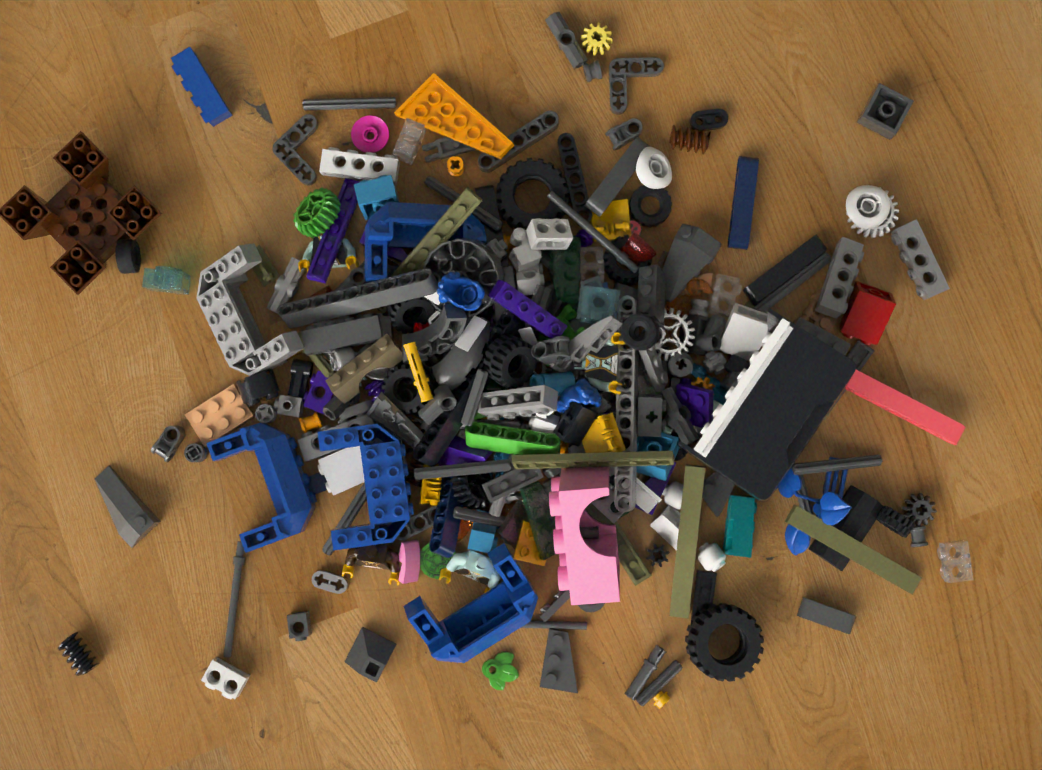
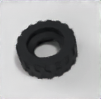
M641 185L634 191L629 202L631 217L641 226L656 227L663 223L669 216L672 207L671 196L667 190L663 188L651 189L645 185ZM648 196L655 197L660 203L658 212L652 215L644 213L641 208L642 200Z

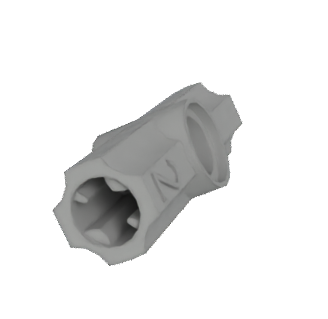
M291 258L284 274L278 278L275 284V291L266 307L267 309L278 314L279 308L289 303L290 299L295 296L299 288V281L306 269L302 268L301 272H299L298 263L300 260Z

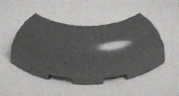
M444 303L440 316L430 326L415 333L402 334L403 364H409L403 345L411 342H416L421 362L427 361L430 356L437 353L442 354L452 346V342L457 337H460L467 320L464 310L453 304Z
M473 316L467 317L464 330L473 318ZM479 317L487 321V324L468 352L454 344L445 358L432 367L435 379L440 386L447 385L452 391L467 379L465 376L472 368L476 369L483 357L481 353L485 343L488 344L489 320Z

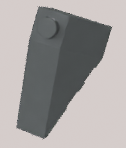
M682 223L674 237L662 270L666 275L665 301L672 302L687 287V283L694 276L697 277L700 274V270L706 264L709 265L714 260L721 247L719 241L699 227Z
M110 466L105 468L95 478V482L118 534L133 548L161 521Z

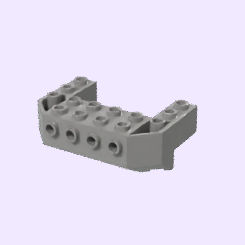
M254 243L237 246L201 271L196 297L229 367L249 376L277 368L287 363L289 357L304 349L297 331L283 333L265 343L246 304L239 286L248 281L245 272L262 261Z

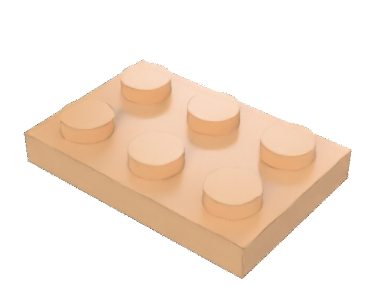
M232 384L185 414L204 447H207L206 443L225 436L255 417L248 404L243 403L240 392L235 384Z

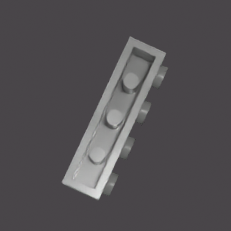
M546 385L482 393L477 413L487 416L488 420H499L500 417L513 419L517 415L530 417L534 413L547 415L549 412L557 411L558 391Z

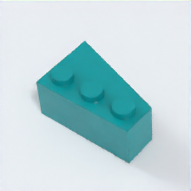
M729 496L722 549L725 554L752 557V540L755 530L754 514L757 511L755 498Z

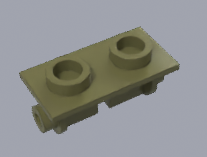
M258 245L256 248L262 261L252 269L265 287L279 278L280 275L262 247Z

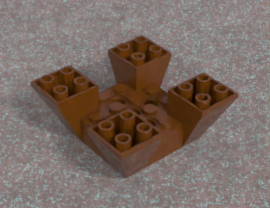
M82 131L53 157L72 177L55 196L47 202L24 185L0 208V217L23 240L51 235L66 250L50 268L77 295L106 269L107 260L115 253L118 240L132 238L135 241L162 214L135 185L122 196L108 182L109 159ZM80 202V206L75 209V205ZM107 202V206L102 209L103 203ZM93 215L92 221L88 223V218ZM79 228V233L75 236L74 233ZM106 228L105 235L101 236L102 230Z

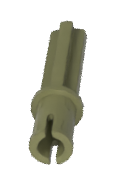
M300 331V332L298 333V335H299L300 340H301V342H302V344H303L302 334H301V331ZM322 354L309 356L326 378L334 374L335 370L332 369Z

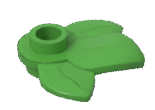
M498 653L494 659H488L482 665L483 675L489 678L490 685L496 690H504L505 682L514 681L519 677L517 669L511 665L514 658L513 653ZM491 666L495 667L493 672H489Z

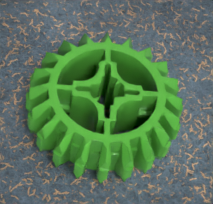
M327 188L315 189L314 192H309V195L304 197L299 207L296 208L297 212L294 213L295 218L293 220L294 226L307 237L313 238L320 236L321 233L324 234L325 230L330 229V226L334 224V220L338 218L337 214L340 212L339 207L341 206L339 199Z

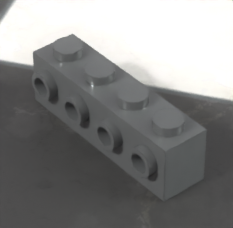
M374 313L365 314L362 319L357 320L355 317L346 318L344 322L338 324L336 321L327 322L323 327L312 325L306 327V330L301 331L305 354L308 356L334 351L339 348L374 343L383 337L380 317L378 315L375 316Z

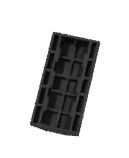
M850 485L842 499L852 508L839 523L832 526L862 542L875 523L876 517L883 508V505L867 493ZM816 539L809 547L810 551L840 571H843L850 561L846 556Z

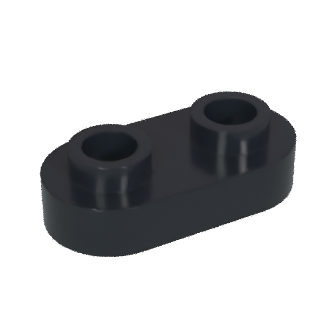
M723 109L697 111L690 118L691 128L693 130L698 129V132L722 129L728 122V114ZM719 117L721 122L717 123L715 118ZM696 120H701L702 125H698Z

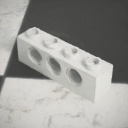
M328 147V150L322 149L319 172L323 176L360 181L377 179L382 175H392L393 181L397 185L400 162L393 155L380 157L372 152H366L365 155L358 154V151L355 150L342 152L338 148ZM340 159H345L346 164L338 167L337 162ZM358 162L365 163L362 169H356ZM378 164L384 165L383 170L380 172L374 171L375 166Z

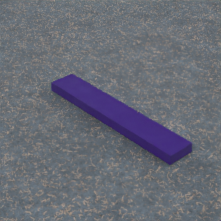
M345 178L338 195L341 204L339 207L340 212L337 214L338 218L334 220V224L330 226V229L325 230V233L322 235L306 275L307 279L326 284L358 203L354 184L360 181Z

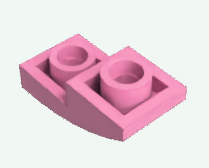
M417 540L401 542L399 561L402 563L398 581L402 584L418 581L420 547Z

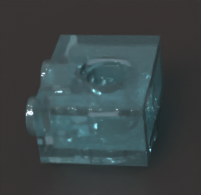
M155 266V269L144 268L142 287L155 292L189 295L191 276L182 272L183 270L172 267Z
M581 285L576 319H580V322L585 324H592V321L599 322L609 316L617 319L621 290ZM601 298L604 301V305L599 308L595 307L593 300Z

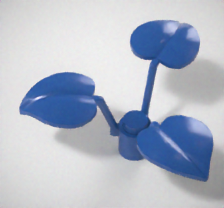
M792 467L778 486L780 494L786 498H791L795 495L815 502L813 511L816 517L822 519L826 525L839 523L852 508L834 492H826L821 499L799 494L797 491L802 487V480L800 475H794ZM788 524L785 531L786 544L791 553L797 556L809 547L810 536Z

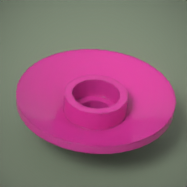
M364 116L353 125L351 138L355 147L360 151L376 153L386 146L389 139V130L386 123L379 117ZM370 133L374 134L373 139L368 138Z

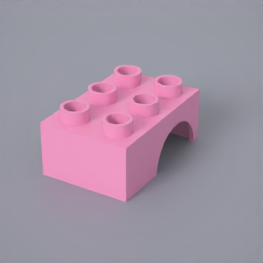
M610 467L561 468L560 477H551L552 492H549V506L551 516H555L556 529L553 530L555 554H559L560 566L557 569L559 591L570 590L571 605L620 602V564L616 525L598 522L585 510L595 499L609 495ZM579 525L581 527L598 526L599 539H583Z

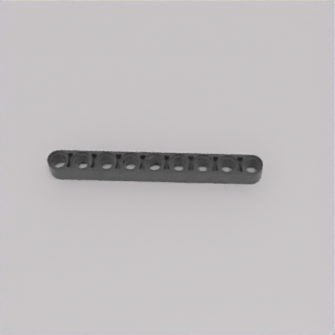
M426 268L289 302L279 308L278 314L288 328H296L432 295L437 292L439 282L432 271Z

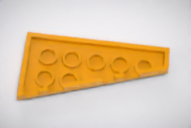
M435 73L394 112L400 118L499 159H502L514 147L511 140Z

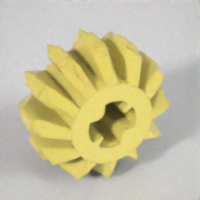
M598 22L596 27L591 23L589 24V29L584 28V34L581 35V40L583 41L581 46L587 47V53H590L592 50L593 56H596L597 51L601 55L604 54V50L609 51V44H612L613 39L610 38L612 32L606 31V25L600 28V23Z

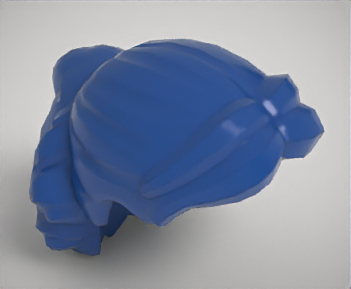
M449 272L438 283L437 294L439 295V302L446 303L450 301L454 306L465 311L478 309L485 296L484 289L479 282L466 277H460L459 272Z
M580 379L575 385L569 386L562 392L560 399L557 401V411L564 413L565 410H568L571 402L583 403L584 405L592 404L600 407L602 396L586 379Z

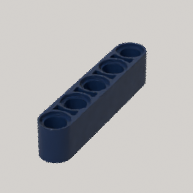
M739 156L728 248L748 249L759 158Z
M453 476L442 477L441 490L439 491L440 502H438L429 545L431 552L445 558H450L455 552L461 519H456L453 516L454 508L462 507V503L457 502V497L453 496L455 492L454 489H451L453 483L450 481Z

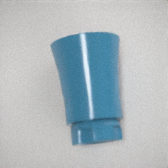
M571 371L533 374L530 378L529 386L546 385L558 391V396L560 397L566 388L575 385V378Z

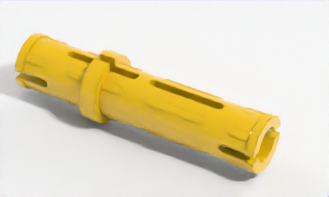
M416 342L403 345L415 379L413 383L414 386H417L421 403L434 399L428 384L429 378H426Z

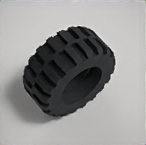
M527 158V161L524 162L519 160L516 162V165H510L506 173L501 175L500 182L496 188L497 206L503 220H506L511 228H523L526 230L531 219H562L563 215H565V212L551 200L547 208L538 213L524 212L515 202L517 187L525 181L536 180L544 183L550 192L553 191L568 204L569 188L567 180L562 176L560 169L554 168V164L551 162L547 164L544 162V159L538 158V161H534L532 158Z
M720 603L719 605L711 604L708 609L702 608L699 610L700 615L693 616L691 620L694 622L692 625H688L687 631L689 634L685 636V642L688 643L686 651L690 655L692 663L704 674L718 681L726 679L731 682L735 681L736 677L739 679L744 678L745 672L751 673L754 670L752 667L754 663L759 664L761 660L758 658L759 653L763 654L764 650L761 647V643H764V636L760 635L762 630L760 625L756 624V619L745 610L726 603ZM723 624H731L739 631V647L729 658L723 660L716 659L709 652V637L717 627Z

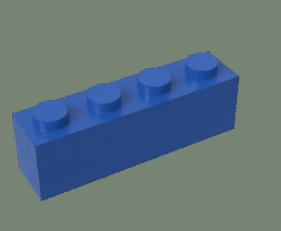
M191 47L171 57L174 63L171 66L177 76L181 75L183 78L181 84L187 92L190 90L193 96L190 98L196 108H201L202 113L200 115L205 123L209 122L214 127L233 116Z

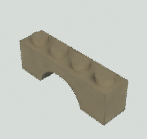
M387 333L325 381L332 393L345 404L360 393L359 384L367 373L381 367L391 369L402 361V350Z

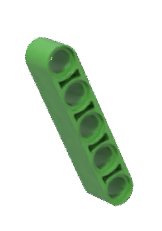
M473 422L472 426H465L466 445L471 448L514 455L560 454L561 440L556 434L481 422Z

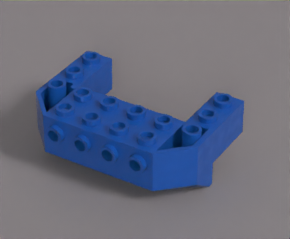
M387 202L368 219L365 226V283L387 278V247L415 248L451 205ZM471 213L448 241L469 238L479 240L485 244L486 234L484 225Z
M257 423L206 443L212 461H220L245 451H254L278 516L272 517L271 523L239 534L245 553L305 531L316 508L315 502H317L315 493L309 490L308 484H310L308 474L303 472L302 466H304L301 455H297L295 450L297 443L294 437L266 423Z
M380 424L318 432L320 452L360 446L370 524L332 529L333 551L393 542L409 522L411 515L414 514L413 503H409L408 495H411L410 483L406 482V476L409 475L408 465L404 464L403 456H406L405 444H401L399 438Z
M504 543L487 553L503 582L439 622L421 596L403 606L408 620L427 644L431 656L436 660L465 663L531 621L539 597Z

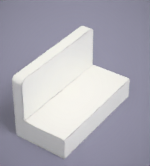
M636 477V504L648 514L662 499ZM626 478L621 484L624 489L629 487V479Z
M668 505L650 526L677 550L680 512Z

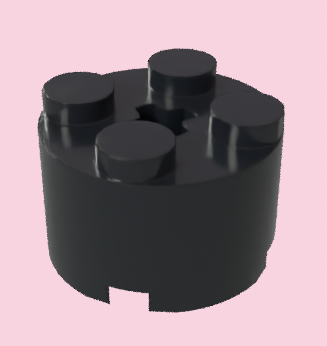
M273 369L269 370V374L264 371L244 378V383H241L240 380L236 382L244 404H248V407L259 404V399L266 397V400H271L279 396L280 388Z

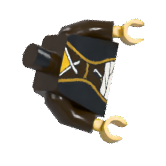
M377 544L348 549L345 565H343L342 577H344L345 573L351 574L350 578H352L354 565L390 570L391 574L388 583L391 584L395 580L397 585H399V555L388 545Z

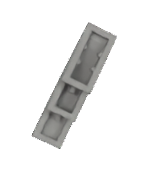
M609 316L593 324L570 341L568 353L571 354V358L569 360L549 365L553 369L563 372L573 360L580 363L590 351L598 353L623 323L613 316Z

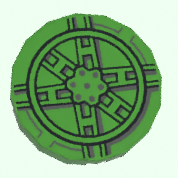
M429 542L420 551V568L430 578L439 579L441 569L446 568L451 558L456 554V551L450 558H445L431 552Z

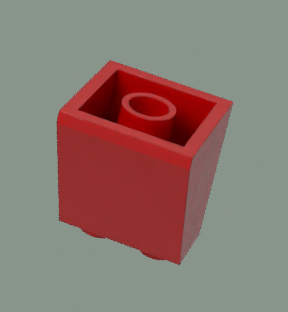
M856 281L848 301L847 310L839 326L842 335L853 339V337L858 338L866 345H878L896 306L892 293Z

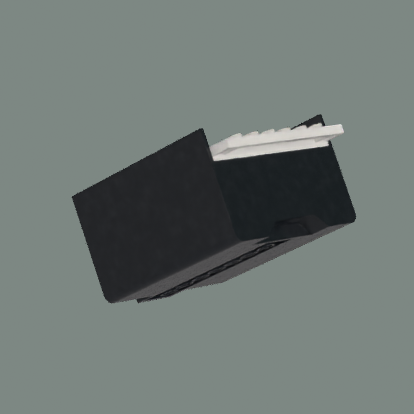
M772 309L768 311V333L762 341L763 347L761 351L756 350L749 360L750 367L748 370L744 368L737 378V386H731L725 395L727 399L723 406L719 404L713 413L714 420L712 423L707 422L700 432L702 437L695 448L692 449L682 441L678 443L688 454L760 502H767L772 497L846 388L856 370V365L851 359Z

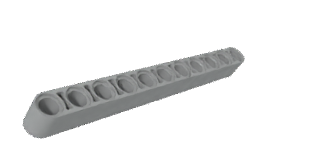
M628 295L623 296L618 303V320L622 323L631 315L637 314V300ZM628 301H632V309L625 310V304ZM622 325L618 329L619 333H621ZM638 327V328L636 329V331H635V335H636L638 338H639V327ZM622 335L619 337V341H623ZM617 344V382L623 384L625 380L630 379L632 384L628 389H625L623 385L617 386V391L621 392V394H616V423L622 440L625 438L630 440V446L623 452H637L639 350L633 348L626 350L624 344ZM631 359L632 366L629 369H625L624 362ZM629 398L631 400V406L628 409H625L623 407V402L625 399ZM626 418H629L631 425L625 429L622 423ZM623 466L615 467L614 504L620 512H630L635 508L637 466H629L626 469ZM624 478H628L630 481L629 487L626 489L621 485ZM625 497L629 500V506L626 509L621 506V500Z

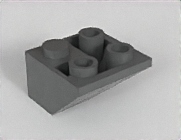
M362 627L345 663L362 676L377 683L397 644Z

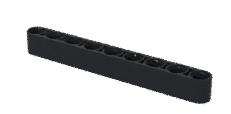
M505 311L500 316L490 332L488 344L485 343L481 353L483 357L476 369L472 368L465 376L467 379L452 391L457 402L456 406L450 411L441 413L431 423L414 450L413 455L416 460L428 467L435 466L439 462L462 426V416L477 370H484L486 365L483 363L484 358H486L485 353L490 349V344H494V340L500 339L502 335L507 336L511 334L519 337L520 333L518 330L525 327L523 320L510 311ZM490 377L487 378L484 390L491 381Z

